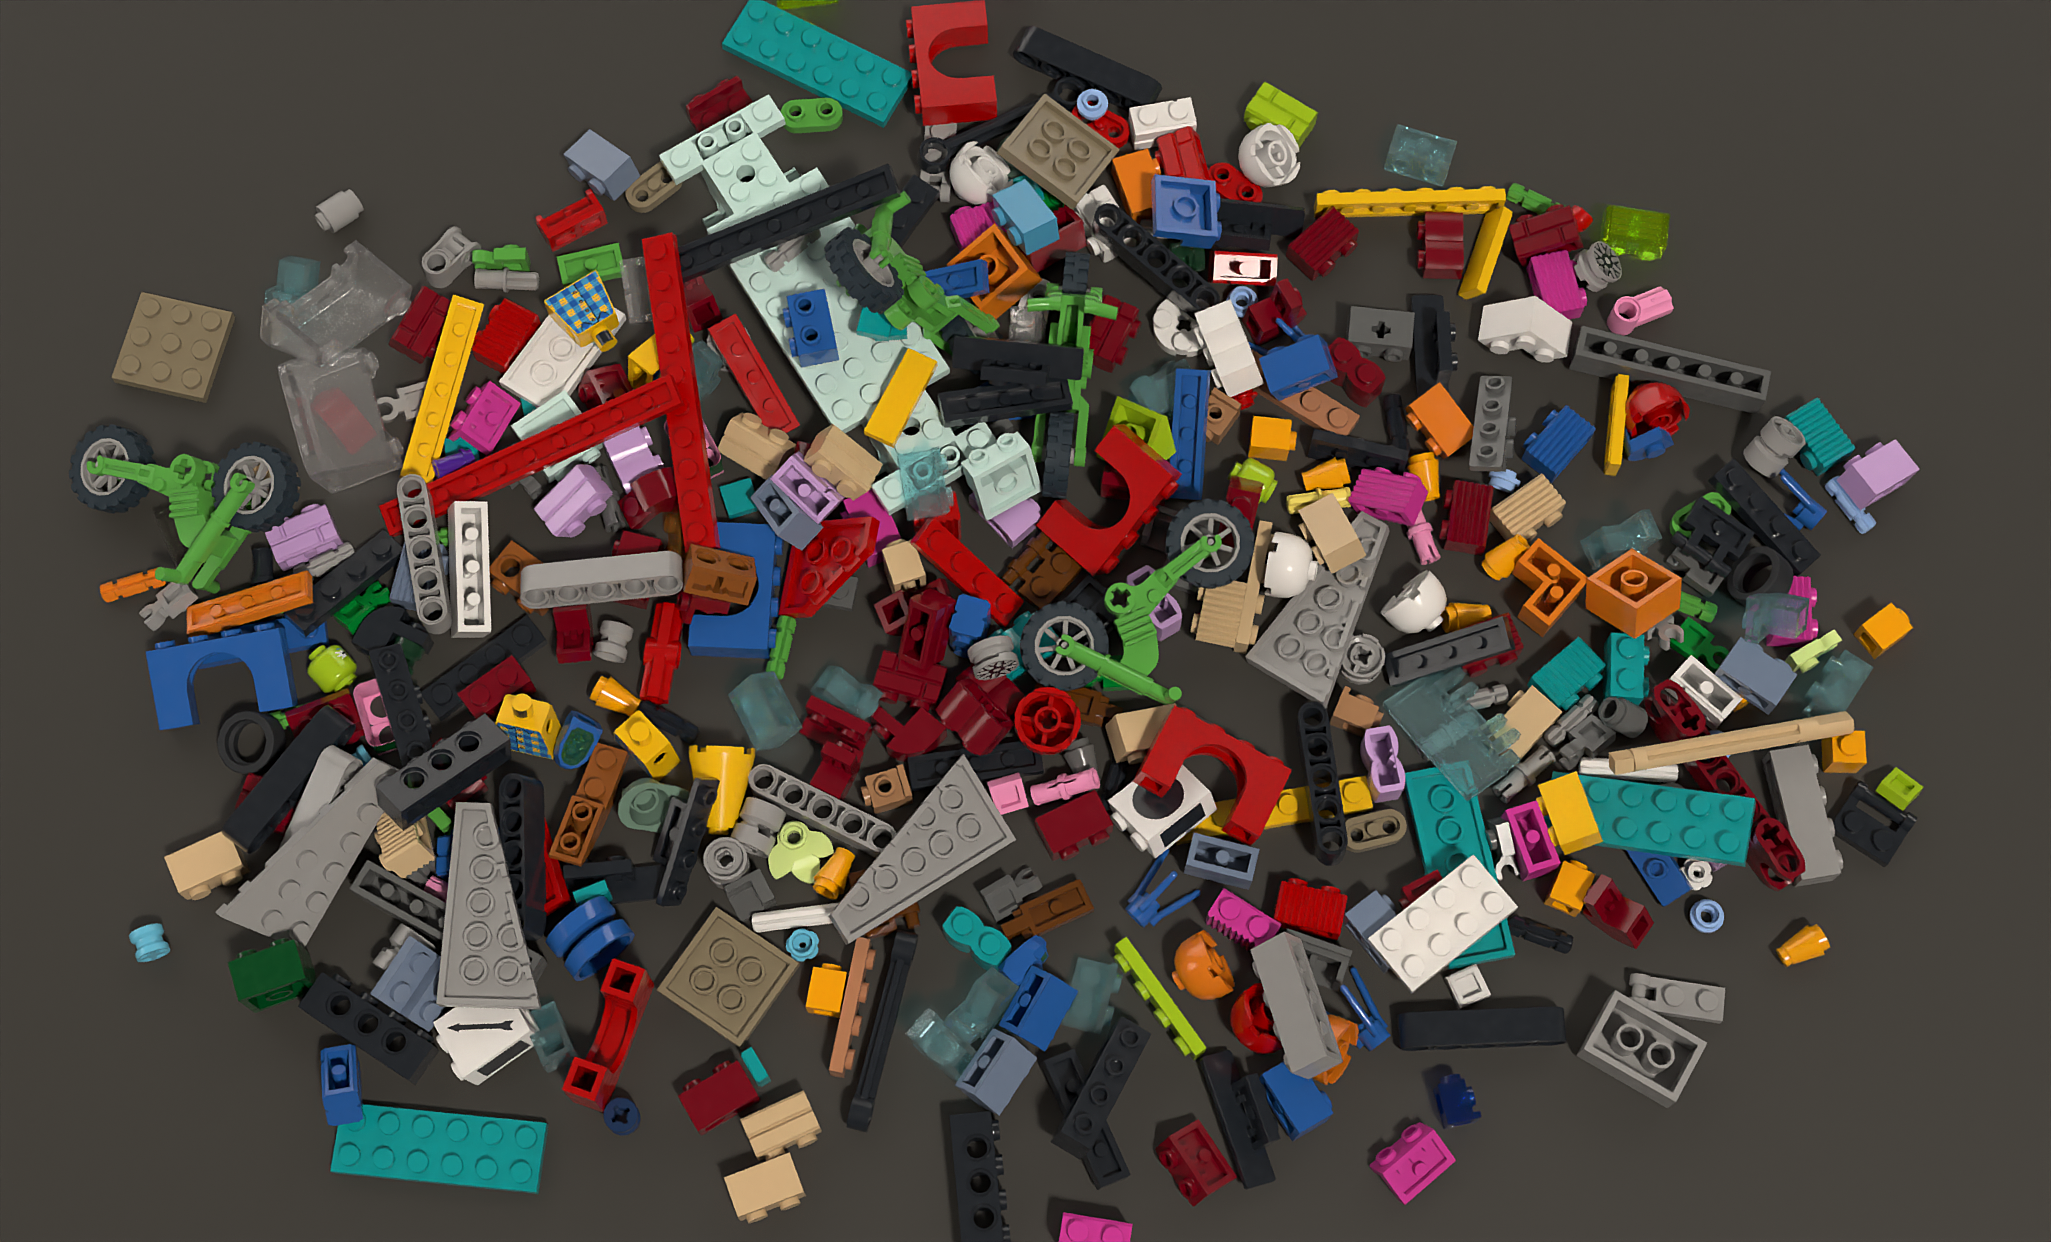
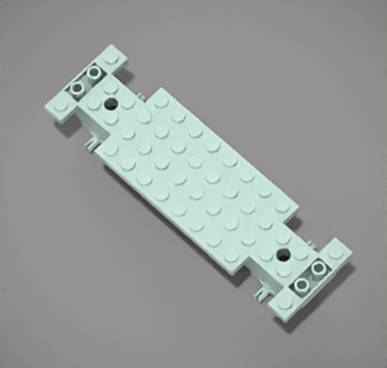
M769 94L659 155L660 161L676 185L701 172L710 194L717 203L718 211L702 218L708 235L829 187L818 168L809 171L801 177L794 167L783 174L760 139L785 125V118ZM748 176L754 177L753 180L749 182L741 181ZM850 217L820 228L821 237L813 244L809 242L807 244L808 247L790 262L785 261V266L777 272L769 269L764 258L771 251L779 250L778 246L728 265L830 425L834 424L844 433L851 431L861 424L865 429L908 348L938 362V366L927 386L950 373L948 365L932 341L923 337L921 326L915 322L907 326L908 339L875 341L874 338L857 335L856 330L862 306L856 298L853 299L851 296H847L844 286H837L836 280L838 277L832 273L829 267L831 264L826 260V252L824 251L826 244L846 227L853 229L855 227ZM825 289L839 360L801 368L799 357L792 358L788 338L795 337L793 327L786 328L782 309L789 308L786 296ZM924 390L904 428L905 430L908 427H916L919 429L917 434L909 436L902 431L894 448L869 437V440L878 452V461L883 464L878 475L885 471L889 474L871 485L873 492L887 514L890 516L914 502L916 498L928 496L964 475L961 462L968 459L969 454L973 450L986 449L997 443L985 422L977 423L955 436L953 432L963 427V425L944 428L941 413L926 390Z

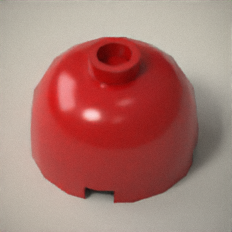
M1663 382L1641 384L1632 391L1626 400L1625 427L1633 439L1658 426L1669 432L1670 435H1673L1679 430L1677 424L1681 421L1682 417L1685 421L1688 419L1690 408L1675 387Z
M1040 687L1029 693L1025 698L1023 697L1019 702L1014 715L1015 731L1020 742L1030 751L1040 755H1055L1066 750L1076 740L1081 727L1080 710L1071 699V696L1065 691L1054 687Z
M1262 983L1252 985L1237 998L1231 1010L1230 1023L1235 1036L1246 1048L1258 1054L1275 1053L1282 1049L1283 1046L1273 1030L1275 1022L1271 1010L1263 1000L1264 989Z

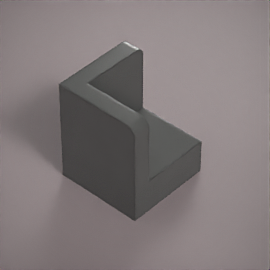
M760 869L723 887L740 922L751 919L754 913L764 912L777 905L775 897Z

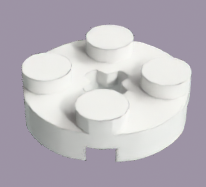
M1169 298L1159 305L1153 317V334L1157 344L1165 352L1174 356L1180 354L1186 355V357H1193L1201 354L1203 349L1207 347L1206 344L1200 346L1193 329L1199 326L1196 320L1191 318ZM1196 300L1199 307L1204 309L1210 308L1204 300ZM1179 321H1190L1191 330H1178Z

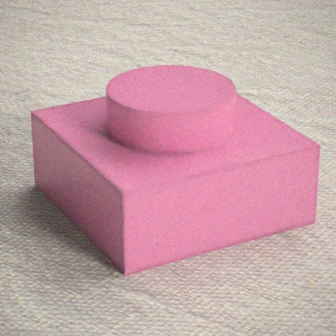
M1019 772L987 782L991 799L1001 815L1029 807Z

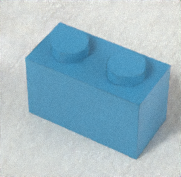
M1026 179L992 195L994 209L991 212L994 221L999 227L1003 226L1007 230L1011 243L1014 246L1019 245L1026 256L1060 239L1057 217Z

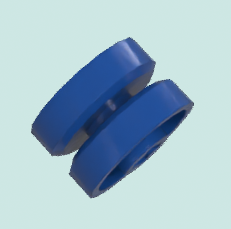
M605 896L593 898L576 908L554 927L546 939V944L557 958L567 957L564 966L576 981L584 980L611 963L613 958L616 959L629 946L635 936L623 919L613 920L616 910Z

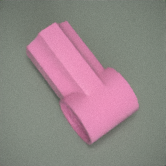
M1661 286L1635 297H1621L1616 301L1607 318V326L1612 333L1623 336L1628 335L1635 327L1670 314L1674 309L1672 297L1668 290L1663 289ZM1619 313L1627 315L1630 319L1623 318Z

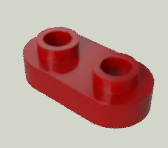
M1087 102L1090 106L1097 105L1093 102ZM1076 105L1072 110V114L1081 121L1086 119L1078 112ZM1109 110L1099 119L1091 120V123L1086 124L1117 148L1123 147L1128 142L1130 133L1128 122ZM1111 132H1116L1119 134V136L1116 138H1112L1109 136V134Z
M1223 162L1216 163L1208 170L1211 181H1216V193L1220 194V198L1262 203L1263 192L1260 186L1251 183L1242 172L1232 165ZM1225 174L1228 178L1222 180L1217 175ZM1250 192L1253 196L1247 198L1242 193Z

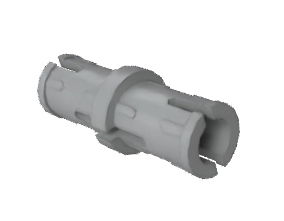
M1541 745L1523 763H1516L1513 766V771L1493 787L1497 797L1500 794L1503 795L1500 798L1502 802L1507 804L1526 785L1529 787L1533 785L1536 781L1535 777L1556 761L1552 752L1546 755L1547 747Z

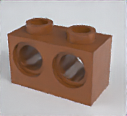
M511 540L489 567L492 580L490 584L502 595L506 596L509 592L517 598L516 604L527 613L532 614L535 611L543 617L550 608L531 609L524 606L520 601L521 571L529 565L543 564V562ZM509 568H520V571L516 576H505V573Z
M690 544L682 569L684 592L748 606L757 580L754 557Z

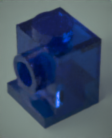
M1460 1074L1440 1078L1441 1084H1437L1433 1092L1444 1130L1475 1123L1482 1118L1480 1111L1473 1112L1472 1107L1476 1106L1473 1089L1471 1086L1466 1087L1465 1079H1461Z

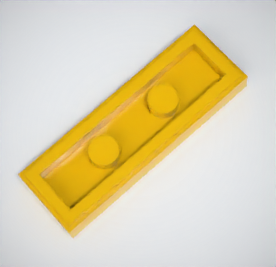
M1505 206L1485 214L1458 293L1459 296L1466 300L1485 294L1513 213V211Z
M907 349L864 429V435L894 448L938 366L936 360L912 349Z
M1618 374L1611 386L1604 475L1616 476L1621 466L1629 375Z

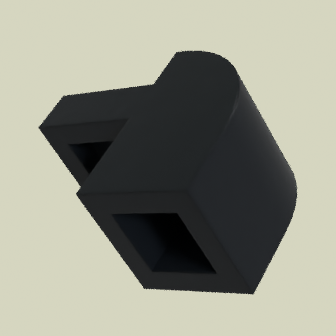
M393 606L380 608L369 614L363 620L351 641L358 652L369 656L370 650L398 644L399 642L429 655L434 645L424 626L415 622L410 623L412 619L406 609Z

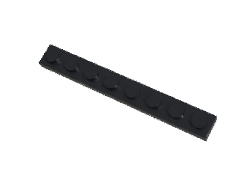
M887 163L678 247L683 283L901 197L892 167Z

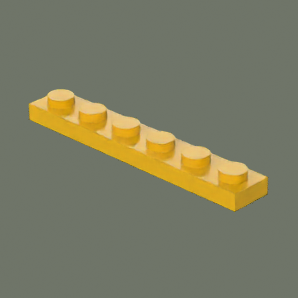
M1493 186L1468 190L1462 187H1452L1447 190L1420 188L1416 191H1402L1398 188H1392L1384 192H1371L1367 189H1359L1354 192L1340 193L1337 190H1327L1316 195L1314 218H1319L1332 206L1345 217L1422 216L1425 212L1486 214L1504 207L1506 193L1505 189H1496Z
M456 295L452 296L399 478L408 474H416L421 476L426 484L434 479L435 473L432 467V460L439 459L483 311L484 304Z
M1366 776L1339 780L1344 815L1371 811L1373 809ZM1326 782L1315 785L1321 788H1325L1329 786V783ZM1305 786L1282 790L1264 829L1310 821ZM1236 799L1215 802L1217 810L1178 840L1176 845L1191 843L1194 833L1214 838L1230 836L1221 831ZM1328 810L1318 812L1324 819L1335 817Z

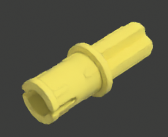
M1344 487L1325 491L1316 488L1315 492L1289 495L1286 497L1287 511L1290 514H1298V510L1331 493L1334 494L1341 508H1351V504L1348 502L1351 496L1350 488Z

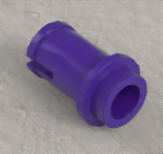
M461 448L456 454L432 460V467L437 479L476 461L470 449L464 450Z

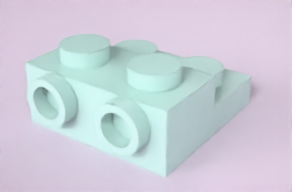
M564 390L511 425L520 441L581 414V411L566 390ZM603 443L541 470L549 483L555 479L559 483L577 464L583 461L585 465H588L599 458L601 455L599 450L603 448Z
M1018 431L1014 434H1002L998 438L997 443L986 449L973 450L969 454V458L961 462L967 484L973 490L980 514L986 521L1042 491L1031 448Z

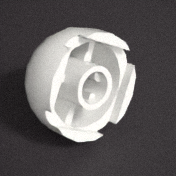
M1271 123L1261 125L1248 133L1239 147L1238 159L1245 177L1251 183L1264 188L1289 183L1296 177L1300 169V162L1296 163L1295 154L1300 152L1299 146L1293 134L1283 125L1275 126Z
M972 141L966 143L959 150L950 165L949 173L957 196L969 203L981 205L992 202L993 194L1012 186L1013 179L1008 182L1007 175L1010 173V168L994 149L987 145L982 149L975 146L978 142Z
M1275 532L1272 542L1278 543L1276 551H1269L1264 587L1268 589L1265 591V595L1289 598L1303 592L1309 580L1315 581L1318 561H1313L1312 549L1301 537L1289 533Z
M1426 570L1402 587L1404 590L1396 598L1394 595L1381 610V614L1399 631L1418 633L1426 629L1430 632L1443 621L1440 614L1446 607V593L1435 575L1430 570L1429 572Z

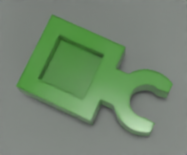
M505 245L503 248H494V252L486 250H473L472 263L475 264V270L476 268L504 270L507 267L510 271L530 272V258L526 247Z

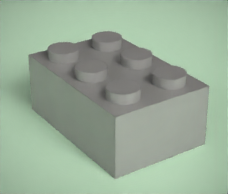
M1615 990L1607 998L1576 1056L1668 1108L1676 1103L1707 1042Z

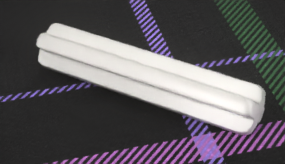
M1582 757L1578 765L1579 775L1667 783H1674L1678 778V766L1676 764L1614 775L1611 771L1609 759L1607 758L1591 759L1590 757Z
M839 903L754 913L752 915V927L754 932L758 933L832 923L829 915Z

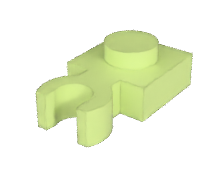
M1833 630L1820 639H1816L1790 654L1785 662L1790 665L1791 671L1795 672L1800 669L1802 673H1805L1819 663L1817 658L1820 655L1837 647V644L1842 639Z

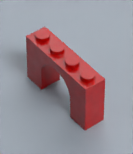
M985 0L912 6V19L906 20L907 38H914V44L909 45L910 63H916L917 69L911 70L913 89L919 88L920 95H914L916 114H922L923 126L984 121L996 118L997 98L994 75L952 78L941 74L932 66L934 58L946 49L958 46L988 44Z
M1125 424L1113 425L1094 450L1113 466L1127 482L1130 492V503L1121 521L1112 527L1099 526L1089 520L1067 499L1054 501L1036 525L1092 576L1104 573L1109 574L1120 561L1117 556L1124 548L1127 550L1136 542L1139 537L1137 533L1143 523L1147 525L1155 518L1159 512V509L1156 508L1163 498L1168 499L1173 495L1179 486L1176 481L1182 475Z
M1174 705L1165 716L1133 782L1162 798L1171 788L1184 760L1196 755H1208L1219 759L1229 767L1237 783L1236 800L1221 831L1251 847L1261 836L1292 769L1284 766L1280 759L1274 756H1266L1255 750L1251 743L1245 740H1237L1226 734L1222 727L1216 724H1208L1197 718L1193 711Z
M614 958L612 959L600 990L605 997V1008L596 1038L584 1060L574 1057L562 1087V1091L572 1102L604 1113L606 1105L611 1100L654 987V983L645 969Z

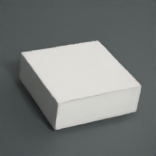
M1477 964L1451 974L1444 979L1459 1010L1491 995Z

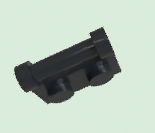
M1859 780L1833 819L1835 836L1882 867H1886L1918 817L1911 812L1904 813L1868 789L1869 785ZM1859 800L1899 825L1897 829L1893 831L1856 807Z

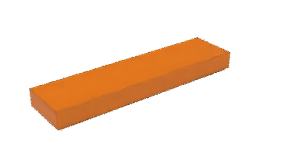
M307 570L189 606L187 607V635L189 637L210 635L313 603L312 575Z

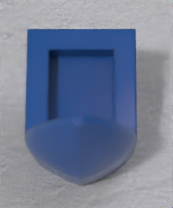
M1659 426L1634 439L1629 434L1627 428L1625 427L1623 447L1628 461L1658 457L1665 453L1666 448L1674 445L1670 433Z

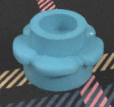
M803 928L797 929L787 939L786 950L791 953V957L794 960L804 962L805 959H813L817 955L819 939L812 931H807ZM800 943H806V947L800 948Z

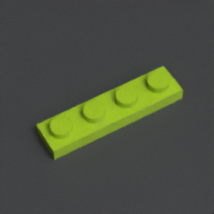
M1125 937L1115 944L1114 951L1117 955L1113 958L1124 974L1129 971L1136 981L1133 986L1142 1000L1146 1001L1149 999L1156 1008L1153 1014L1159 1024L1164 1029L1169 1026L1176 1036L1173 1042L1179 1052L1184 1057L1189 1054L1193 1061L1203 1055L1207 1047L1129 939Z

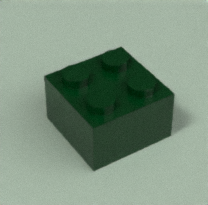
M282 938L275 940L269 944L270 948L258 952L255 949L243 951L236 955L237 959L227 962L238 1001L252 1012L257 1013L303 997L317 980L309 952L295 939Z

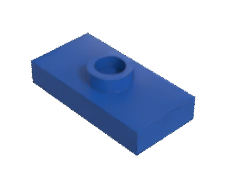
M1626 850L1663 907L1693 889L1672 856Z

